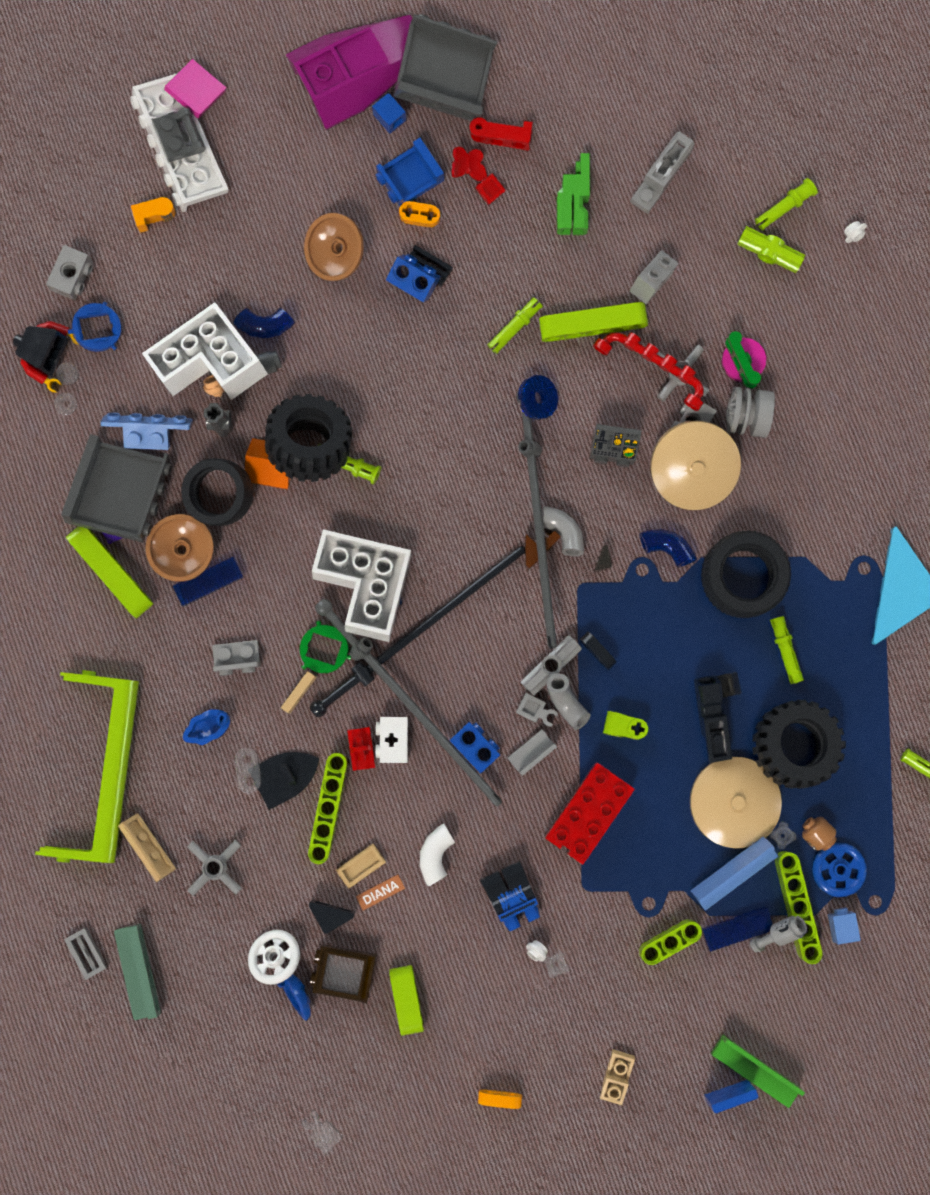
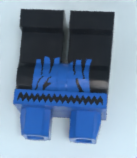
M520 861L501 869L510 888L509 891L499 871L480 879L500 921L504 922L509 931L520 927L516 915L523 911L529 922L540 918L536 906L538 902Z

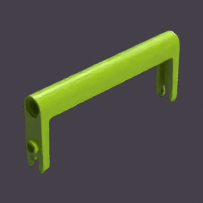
M82 670V674L60 672V676H64L63 681L100 685L114 689L92 850L44 846L40 847V851H36L35 855L57 857V862L70 863L71 859L115 863L119 836L118 825L121 821L139 681L96 676V672Z

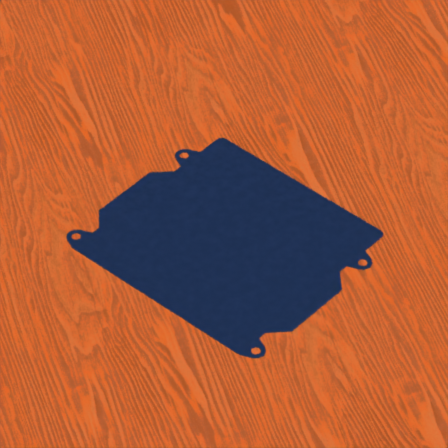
M865 555L855 558L850 564L845 581H831L806 557H788L791 567V582L785 597L772 610L751 618L732 617L722 613L716 606L712 605V602L709 601L704 592L701 582V569L703 568L702 565L705 558H700L677 582H662L655 564L648 558L640 557L631 562L623 582L582 583L577 588L578 644L582 648L578 653L579 702L591 714L589 721L579 729L580 783L593 764L597 762L635 789L585 863L581 864V883L586 891H628L635 909L640 915L648 918L659 914L669 891H684L705 911L691 890L748 848H729L714 843L698 829L690 810V793L693 783L700 772L711 764L707 757L705 738L701 734L694 679L716 676L721 681L724 714L727 716L732 757L748 758L755 762L759 760L757 754L753 755L752 749L756 747V742L752 741L753 734H756L758 731L755 727L758 722L763 720L762 716L766 712L792 700H806L807 703L813 701L819 703V708L826 707L830 710L828 714L830 717L835 716L839 722L836 725L838 729L843 728L844 735H841V741H846V748L841 749V753L845 754L842 762H838L840 768L836 773L831 774L829 780L821 782L816 786L790 789L785 788L783 784L778 785L782 800L781 814L777 825L766 839L774 846L776 854L781 851H788L798 856L813 915H816L834 896L823 892L814 880L812 866L814 858L820 850H814L803 839L802 832L804 828L802 826L810 817L814 819L824 817L836 830V842H843L854 846L865 859L867 866L866 879L862 887L856 892L863 909L875 916L887 910L895 891L887 637L876 645L871 643L883 578L878 564L873 558ZM727 557L723 566V579L726 587L734 595L741 598L754 599L759 597L766 589L768 570L760 557ZM861 562H867L870 565L871 570L867 575H862L858 572V565ZM639 564H645L649 568L648 574L644 577L636 573V567ZM784 616L789 634H792L793 639L791 641L804 681L790 684L780 649L774 641L776 639L770 622L771 619ZM587 631L617 661L610 670H607L579 640ZM607 711L644 720L648 725L647 735L636 740L603 734ZM639 723L631 727V730H634L637 736L638 733L643 732ZM798 723L790 724L785 727L781 735V748L790 762L797 766H805L811 763L816 753V742L812 733L805 726ZM833 853L825 858L829 864L832 860L836 859ZM845 853L842 859L850 863L853 857ZM790 856L784 857L782 861L784 868L791 866L792 859ZM775 859L705 912L709 916L788 915L775 866ZM839 866L837 868V873L842 874L844 868L843 866ZM852 868L849 878L855 879L858 870ZM828 869L822 871L824 880L831 878ZM795 878L788 882L789 890L796 889L797 880ZM836 881V888H845V881ZM878 895L881 898L882 905L879 908L874 909L869 905V898L871 896ZM646 897H651L655 901V907L650 911L645 910L642 906V901ZM798 901L794 904L795 913L801 912L803 904L801 901Z

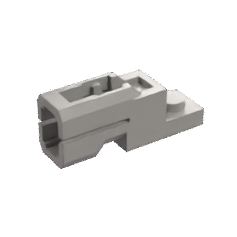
M676 132L646 174L643 183L630 202L648 214L669 186L674 175L690 156L695 145L694 141L683 133Z

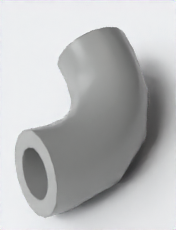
M543 506L544 529L556 531L561 536L562 553L567 556L583 555V534L576 521L562 510Z
M560 673L551 675L547 680V690L554 706L574 730L582 728L589 721L591 714L575 697L570 688L569 679L565 675Z

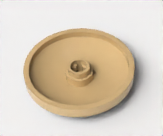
M687 421L672 427L659 439L652 452L650 470L655 487L669 503L686 510H701L720 503L731 493L740 475L741 459L736 443L721 427L706 421Z
M732 757L731 760L711 763L700 772L691 789L690 810L696 826L703 835L714 843L725 847L745 848L750 847L762 837L766 838L773 831L781 814V793L778 785L773 782V778H767L763 774V771H765L763 766L758 767L755 761L748 758Z

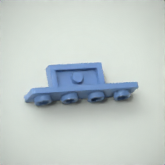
M115 412L108 413L100 421L101 426L123 427L124 448L169 450V429L190 430L193 425V419L187 418L184 415H177L173 418L165 417L161 414L146 417L138 413L121 416L120 413Z

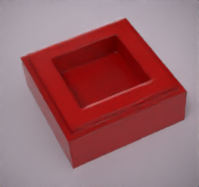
M493 173L475 187L476 191L488 205L506 191Z

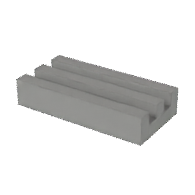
M87 927L64 939L85 980L108 968ZM81 935L84 936V938H85V940H86V942H87V944H88V946H89L91 952L93 953V955H94V957H95V959H96V961H97V963H98V965H99V968H97V966H96V964H95V962H94V960H93L91 954L89 953V951H88V949H87V947H86V945H85V943H84V941H83ZM73 939L77 940L85 958L87 959L92 969L91 972H89V970L87 969L80 953L78 952L73 942Z

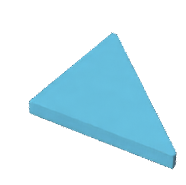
M897 526L891 529L890 544L885 561L886 567L880 590L879 607H877L874 635L871 641L873 645H876L930 608V574Z

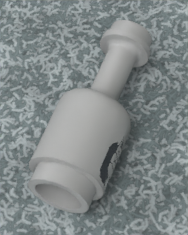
M790 916L773 924L770 928V934L763 937H753L750 940V946L754 952H762L765 946L773 942L779 946L789 944L804 936L807 932L806 923L800 916Z

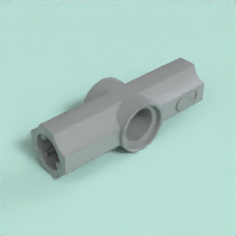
M568 635L520 683L529 693L535 696L547 684L548 678L553 674L559 673L582 648ZM551 659L557 663L556 671L549 672L545 668L547 660Z

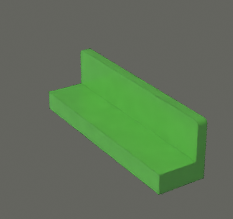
M724 1034L711 1052L712 1056L788 1108H790L798 1094L801 1096L805 1094L798 1085Z

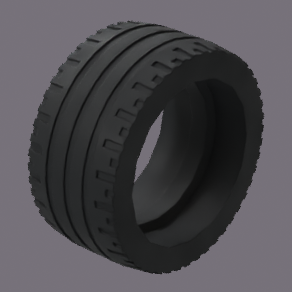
M210 458L200 461L189 469L183 479L181 494L184 506L194 519L210 526L230 525L245 516L252 505L254 491L250 476L241 466L230 460ZM214 470L227 472L234 479L237 489L233 506L222 514L208 512L202 505L199 496L200 485L204 477Z

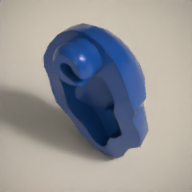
M214 709L195 716L190 720L189 726L185 729L183 740L187 743L202 746L212 740L219 739L229 728V715L222 710Z
M292 974L285 981L278 983L277 986L283 987L294 1009L307 1021L311 1017L310 999L305 992V986L302 981Z

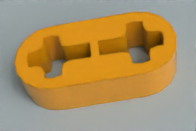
M406 201L399 208L400 219L406 224L434 227L440 221V211L434 205ZM408 208H411L412 212L416 214L406 217L405 212H407ZM429 212H433L435 216L432 218V221H429L427 216H425L429 215Z
M482 1089L479 1090L478 1104L520 1109L522 1095L514 1092Z

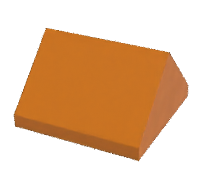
M252 438L245 455V471L250 476L251 482L288 490L290 478L286 476L285 472L280 473L275 469V465L270 463L265 451V440Z

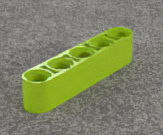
M636 302L546 315L539 318L542 341L552 342L641 329L648 326L645 303Z
M78 526L66 536L68 542L134 618L137 619L154 604L90 529Z
M333 753L326 761L308 851L310 861L315 864L324 863L331 854L348 769V759L342 753ZM336 756L343 759V767L339 770L334 769L331 764L332 759ZM330 779H335L339 783V788L336 792H331L327 788V783ZM325 802H331L334 805V812L332 814H326L323 811V804ZM321 824L327 825L330 829L327 837H323L318 833V828ZM316 847H321L325 850V857L323 859H317L314 856L313 851Z
M781 851L777 854L778 857L775 858V866L788 917L800 916L809 927L806 935L794 941L799 958L806 963L816 964L822 959V948L800 860L794 853ZM786 856H790L792 859V864L788 868H784L782 864ZM795 878L797 880V887L794 890H789L788 882ZM801 901L803 909L801 912L795 913L794 904ZM808 947H813L814 955L810 958H806V949Z

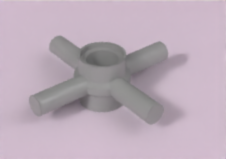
M697 345L686 360L678 361L676 366L681 369L685 365L691 367L704 349ZM657 353L659 356L665 357L662 353ZM668 373L669 382L657 396L662 402L666 400L676 386L685 385L684 382L671 373ZM703 385V396L705 397L709 389Z
M235 839L220 856H209L198 844L192 841L187 848L203 862V874L187 891L194 896L209 879H220L236 895L242 887L226 873V862L242 845ZM212 861L217 862L220 866L218 874L212 873L209 869Z

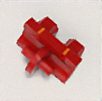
M370 727L347 730L353 771L376 768Z

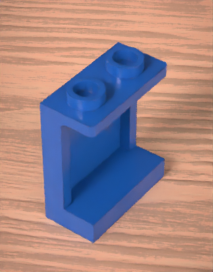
M421 138L413 141L411 149L387 164L381 166L379 163L376 165L377 174L375 176L381 186L385 184L389 190L387 192L388 197L393 204L397 202L399 207L406 201L415 200L444 181V172Z

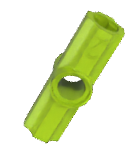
M748 226L745 227L737 245L757 254L758 258L768 264L776 263L794 273H797L805 257V254L786 246L781 238L774 235L766 236Z

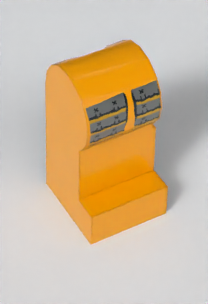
M165 197L131 205L136 226L140 233L148 231V224L158 221L169 222L176 214L171 200Z

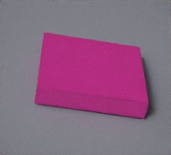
M192 59L165 85L164 90L182 106L189 108L191 113L199 119L225 93L226 87Z

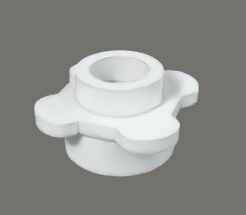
M856 221L847 226L844 231L847 236L845 239L846 243L861 240L865 235L864 230L867 225Z

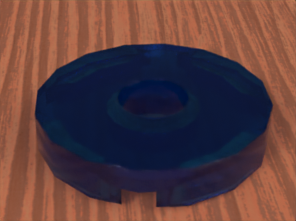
M534 375L525 379L519 386L518 400L521 402L522 406L520 407L529 418L534 420L546 419L553 415L557 409L558 393L555 385L549 378L542 375ZM536 392L539 393L541 397L540 403H538L535 399Z

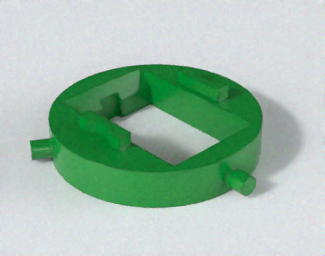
M317 621V626L308 630L301 640L300 656L304 662V665L301 667L303 670L308 667L312 671L322 674L332 673L341 668L346 659L351 660V656L348 655V642L337 628L321 625V621ZM314 633L342 642L335 665L306 656L309 642H311Z

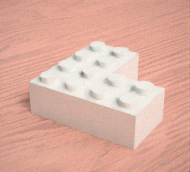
M216 303L207 307L142 353L172 396L179 393L208 371L212 373L231 400L268 375L259 359Z
M323 529L312 568V577L314 580L354 589L345 622V632L390 642L411 559V550Z

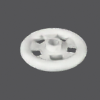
M271 930L263 933L255 940L249 951L248 966L251 974L256 980L264 984L272 985L285 981L294 973L300 960L299 945L296 939L286 931ZM273 940L274 945L266 948L264 944ZM283 942L289 945L286 951L280 947ZM278 954L276 960L272 961L273 956ZM263 955L264 963L258 965L257 956ZM285 958H288L290 961L284 969L281 965L284 963ZM267 968L275 969L274 975H267Z

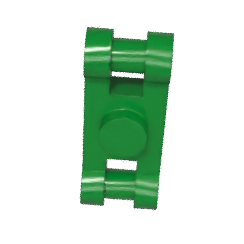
M733 331L725 341L726 348L744 386L754 389L761 381V375L753 370L751 366L752 359L749 353L744 351L740 343L742 341L741 333Z

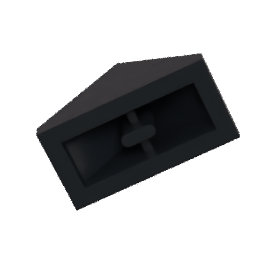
M311 900L309 903V908L324 934L353 919L356 911L316 900Z

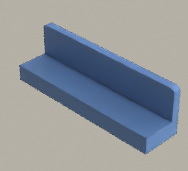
M765 837L760 838L691 890L692 894L706 911L777 858L778 855L774 851V846Z

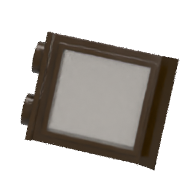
M323 944L321 950L317 949L314 963H317L318 966L316 973L312 972L310 986H313L312 993L360 1001L367 1004L377 954Z

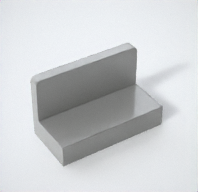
M541 729L507 759L523 776L557 746Z

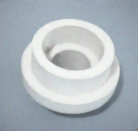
M534 940L526 945L527 954L531 959L536 962L546 959L548 950L542 943Z

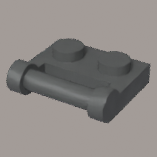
M183 108L176 113L152 119L153 127L168 163L200 154L206 150L204 143L200 141L189 108ZM182 121L192 142V145L188 147L177 124Z

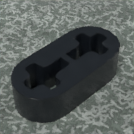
M588 631L579 639L607 670H610L617 663L614 657Z

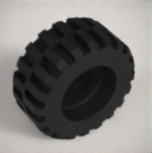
M305 394L303 397L295 395L292 396L291 400L287 398L281 401V406L278 404L272 409V413L267 418L265 451L270 463L275 465L276 470L280 473L285 472L286 476L291 479L295 477L298 478V481L305 482V480L316 482L319 478H323V480L330 478L331 473L337 474L341 467L345 466L350 454L352 427L349 417L345 416V411L341 407L337 408L335 402L332 400L327 401L325 397L319 395L318 397H312V394ZM299 430H313L321 433L328 441L319 446L308 447L294 442L289 436Z
M792 700L772 708L771 711L766 712L762 716L763 720L758 722L755 727L758 731L756 734H753L752 741L756 742V747L752 749L753 755H758L759 760L756 761L758 767L763 766L765 769L763 774L767 778L772 777L774 783L777 785L783 784L785 788L790 789L808 788L829 780L831 774L838 771L840 768L838 762H842L845 756L844 753H841V749L846 748V741H841V735H844L843 728L838 729L836 725L839 722L835 716L830 717L828 715L830 710L826 707L819 708V703L813 701L807 703L806 700ZM793 723L805 726L812 733L816 742L815 756L811 763L805 766H797L790 762L781 748L782 732L785 727Z

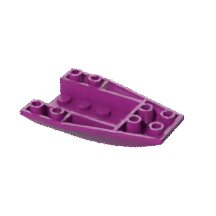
M411 15L323 35L286 54V58L296 75H299L312 99L316 113L326 130L365 111L396 84L409 24L412 20Z

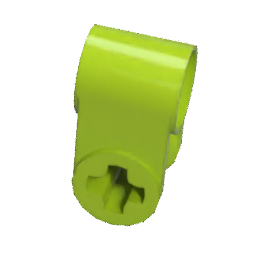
M607 711L603 734L636 740L647 735L648 725L644 720ZM637 723L643 729V732L638 733V736L635 735L634 730H631V727L636 726Z

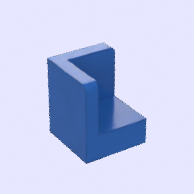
M389 93L372 106L374 117L389 134L406 121V112Z

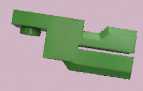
M581 153L579 161L575 162V174H563L562 188L558 191L557 234L570 235V229H572V202L573 235L587 234L588 211L583 207V203L588 204L590 197V153Z

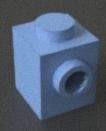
M848 908L835 909L833 914H827L832 942L839 945L861 941L856 913L848 911Z

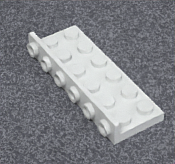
M173 74L133 86L130 101L134 110L138 109L140 114L138 118L142 129L146 128L148 132L147 140L149 146L154 148L157 153L155 154L156 162L159 167L164 169L165 174L163 175L166 185L168 187L171 186L174 192L172 193L173 201L176 206H180L182 212H185L189 205L228 193V187L201 125L193 114L191 117L192 122L206 150L200 154L169 163L166 159L153 127L152 119L173 114L185 108L164 90L165 85L176 75ZM183 121L177 123L186 146H191L192 142Z

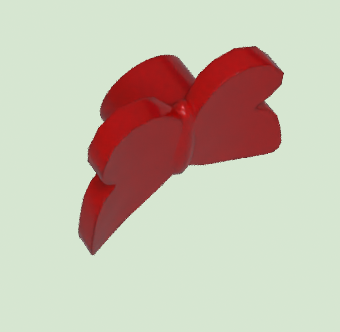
M460 146L453 149V157L455 159L452 163L453 178L461 177L465 173L478 182H482L487 178L485 167L480 164L483 160L481 150L473 149L467 153Z

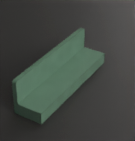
M140 923L116 929L114 935L133 1019L156 1018L161 1014L142 925Z

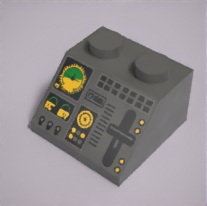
M596 424L592 435L589 459H594V462L598 464L615 462L619 467L633 465L636 461L642 430Z

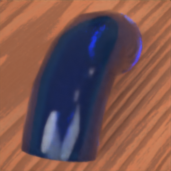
M281 307L273 314L265 317L258 316L249 308H245L236 316L233 324L251 337L267 339L280 336L295 324V321Z
M655 529L639 533L640 542L646 554L655 551L666 552L672 557L677 568L689 565L697 560L695 552L687 540L675 532Z

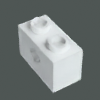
M380 717V722H376V735H380V745H376V758H380V763H408V717ZM390 733H394V737L398 738V742L394 743V747H390V743L386 742V738L390 737Z

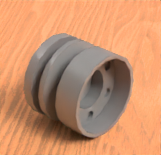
M735 386L727 405V432L734 434L738 426L739 435H743L747 426H749L751 436L766 438L770 432L773 420L774 392L758 389L754 399H752L750 388H746L742 396V388Z

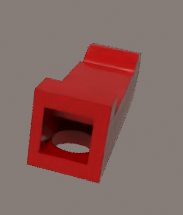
M481 117L475 118L470 122V136L476 142L529 151L533 122L524 121L523 127L487 122Z

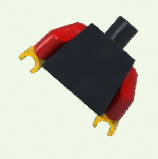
M48 321L37 325V327H27L23 335L17 334L14 337L13 345L17 347L15 353L21 358L20 364L25 373L37 382L45 383L51 392L58 393L51 388V385L57 382L62 386V383L57 379H49L47 376L52 377L69 340L66 336L71 337L74 344H78L73 334H68L69 327Z

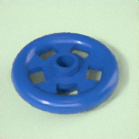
M835 842L828 850H820L813 861L812 872L816 884L823 892L834 897H847L862 887L867 875V866L864 857L854 846L843 842ZM833 853L836 859L832 860L829 864L825 858ZM845 853L853 857L850 863L842 859ZM839 866H843L844 868L842 874L837 873V868ZM852 868L858 870L855 879L849 878ZM828 869L831 877L828 880H824L822 871ZM836 881H845V888H836Z

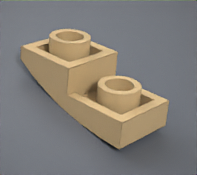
M612 1049L600 1099L619 1105L623 1104L629 1085L628 1080L635 1061L634 1055Z

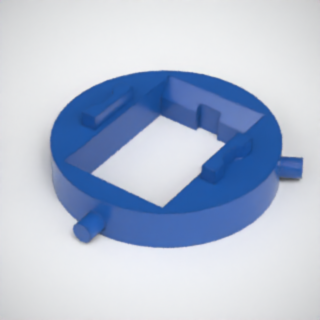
M106 302L102 304L91 303L81 307L74 315L72 329L68 330V334H73L78 344L87 350L102 352L110 348L114 351L117 349L115 344L121 333V323L117 314L110 307L106 306ZM108 315L110 324L113 327V336L84 340L79 319Z

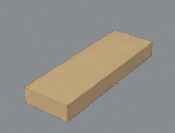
M138 813L118 825L156 883L176 870Z

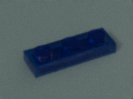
M231 557L206 569L198 577L177 583L172 587L181 605L184 607L244 578L235 558Z
M763 907L701 929L708 950L711 952L770 932L773 923L768 908Z

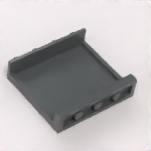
M414 14L409 24L393 97L468 121L481 117L483 111L481 104L492 53L498 41L492 40L491 37L471 33L470 30L465 28L458 29L452 27L444 21L437 22L431 20L426 15Z
M90 434L61 513L64 522L143 543L145 536L150 535L152 523L150 522L152 516H156L159 503L157 501L159 495L163 496L166 486L164 483L165 478L170 475L172 470V463H170L168 454L165 453L163 458L103 443L100 441L99 436Z

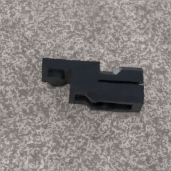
M716 676L694 679L700 728L706 742L709 763L731 760L732 753L727 716L724 714L721 681Z

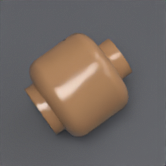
M810 817L802 826L804 828L802 837L814 850L826 851L837 840L835 828L824 817H817L815 819Z

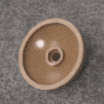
M328 213L317 218L309 227L304 242V253L310 269L320 278L329 281L343 280L356 271L362 260L364 250L363 237L356 223L349 217L338 213Z
M176 514L165 517L154 525L150 535L147 537L145 549L148 562L158 575L170 581L184 582L198 577L207 569L213 557L214 543L210 531L203 523L197 521L192 516ZM185 546L186 552L180 554L179 548Z

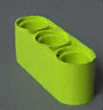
M691 919L683 920L644 942L639 948V955L648 965L658 964L697 942L702 936V929L698 923ZM689 925H694V935L690 937L686 936V927ZM674 936L676 939L675 945L670 948L665 947L666 938ZM650 947L655 948V956L651 959L645 958L646 949Z
M412 965L389 969L401 1036L424 1032Z

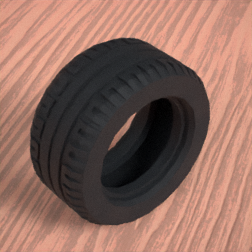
M738 531L721 539L706 555L702 565L703 568L701 569L702 587H704V592L709 601L712 602V605L716 606L722 613L732 617L735 616L736 618L756 617L775 608L783 600L786 592H788L791 582L789 558L786 556L783 548L780 547V544L776 540L771 539L770 536L756 531ZM749 551L758 555L764 561L768 570V584L765 591L759 597L754 599L741 598L734 595L726 587L723 579V566L727 557L732 553Z

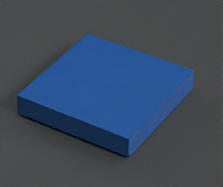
M748 1080L704 1095L707 1104L714 1113H719L758 1099L756 1089Z

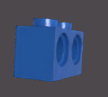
M412 255L398 256L386 281L421 302L429 300L441 278L436 274L437 271L428 265H420L417 263L418 260ZM402 265H405L409 270L407 277L401 273ZM421 276L425 277L428 281L426 288L420 284Z
M468 722L449 741L481 774L500 756L497 752L500 747L492 739L487 741L482 736L485 731L476 722L473 725ZM466 731H471L475 735V741L470 745L465 744L462 740V735ZM481 748L490 750L491 756L489 760L481 761L478 758V751Z

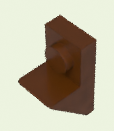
M556 531L551 535L548 532L544 535L546 553L561 538ZM525 534V568L529 571L538 562L537 544Z

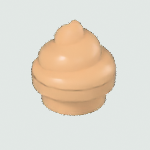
M213 375L206 377L203 381L205 392L214 397H221L224 390Z

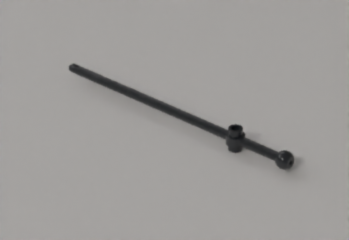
M520 546L380 654L376 660L381 665L516 561L525 553V547ZM360 661L352 667L351 670L354 675L324 699L314 700L310 704L309 708L316 717H322L326 714L329 705L356 684L361 682L364 687L375 679L371 674L374 671L369 664L365 666Z

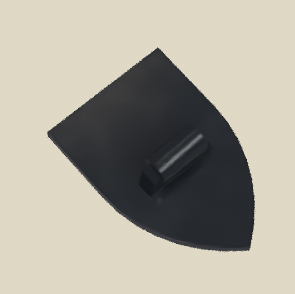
M288 752L276 755L249 769L269 810L295 797L309 785L316 773L319 758L307 753Z

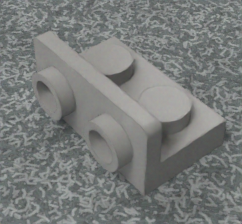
M258 640L212 645L214 657L213 671L219 672V676L233 675V670L241 669L242 673L256 672L255 668L261 667Z

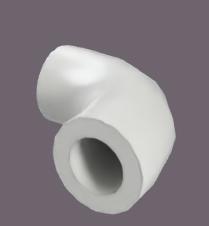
M444 823L426 837L420 850L419 866L427 886H431L448 875L442 864V856L445 850L453 845L455 841Z

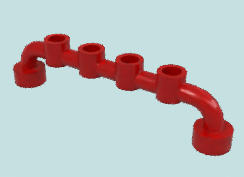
M612 332L603 339L598 338L593 344V347L598 352L607 356L612 349L610 345L612 342L618 341L622 343L626 348L637 352L647 361L657 364L665 372L671 373L685 384L693 386L695 389L694 394L689 393L683 401L688 407L699 411L704 404L701 401L704 388L702 383L694 377L696 372L687 365L683 369L677 367L676 363L678 361L669 354H666L664 358L657 354L659 349L650 343L646 347L639 344L641 339L636 334L630 332L626 336L619 332Z

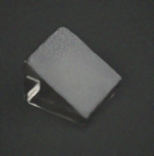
M607 545L601 548L593 573L609 570L612 567Z
M737 672L716 676L721 681L723 698L741 694Z

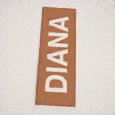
M396 875L359 894L356 898L362 910H365L402 891L405 887L399 875Z

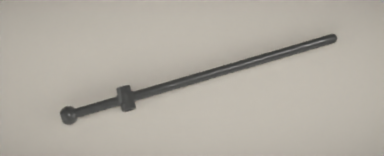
M521 388L516 393V399L521 404L525 440L519 443L518 448L523 456L527 457L547 644L552 649L556 647L557 643L536 457L541 455L542 447L533 438L530 411L533 393L529 388Z
M328 599L319 601L315 606L317 614L326 616L352 645L350 651L351 658L355 661L364 659L495 806H500L502 803L501 798L370 653L373 647L371 640L365 637L358 639L353 633L345 632V624L332 610L333 605Z

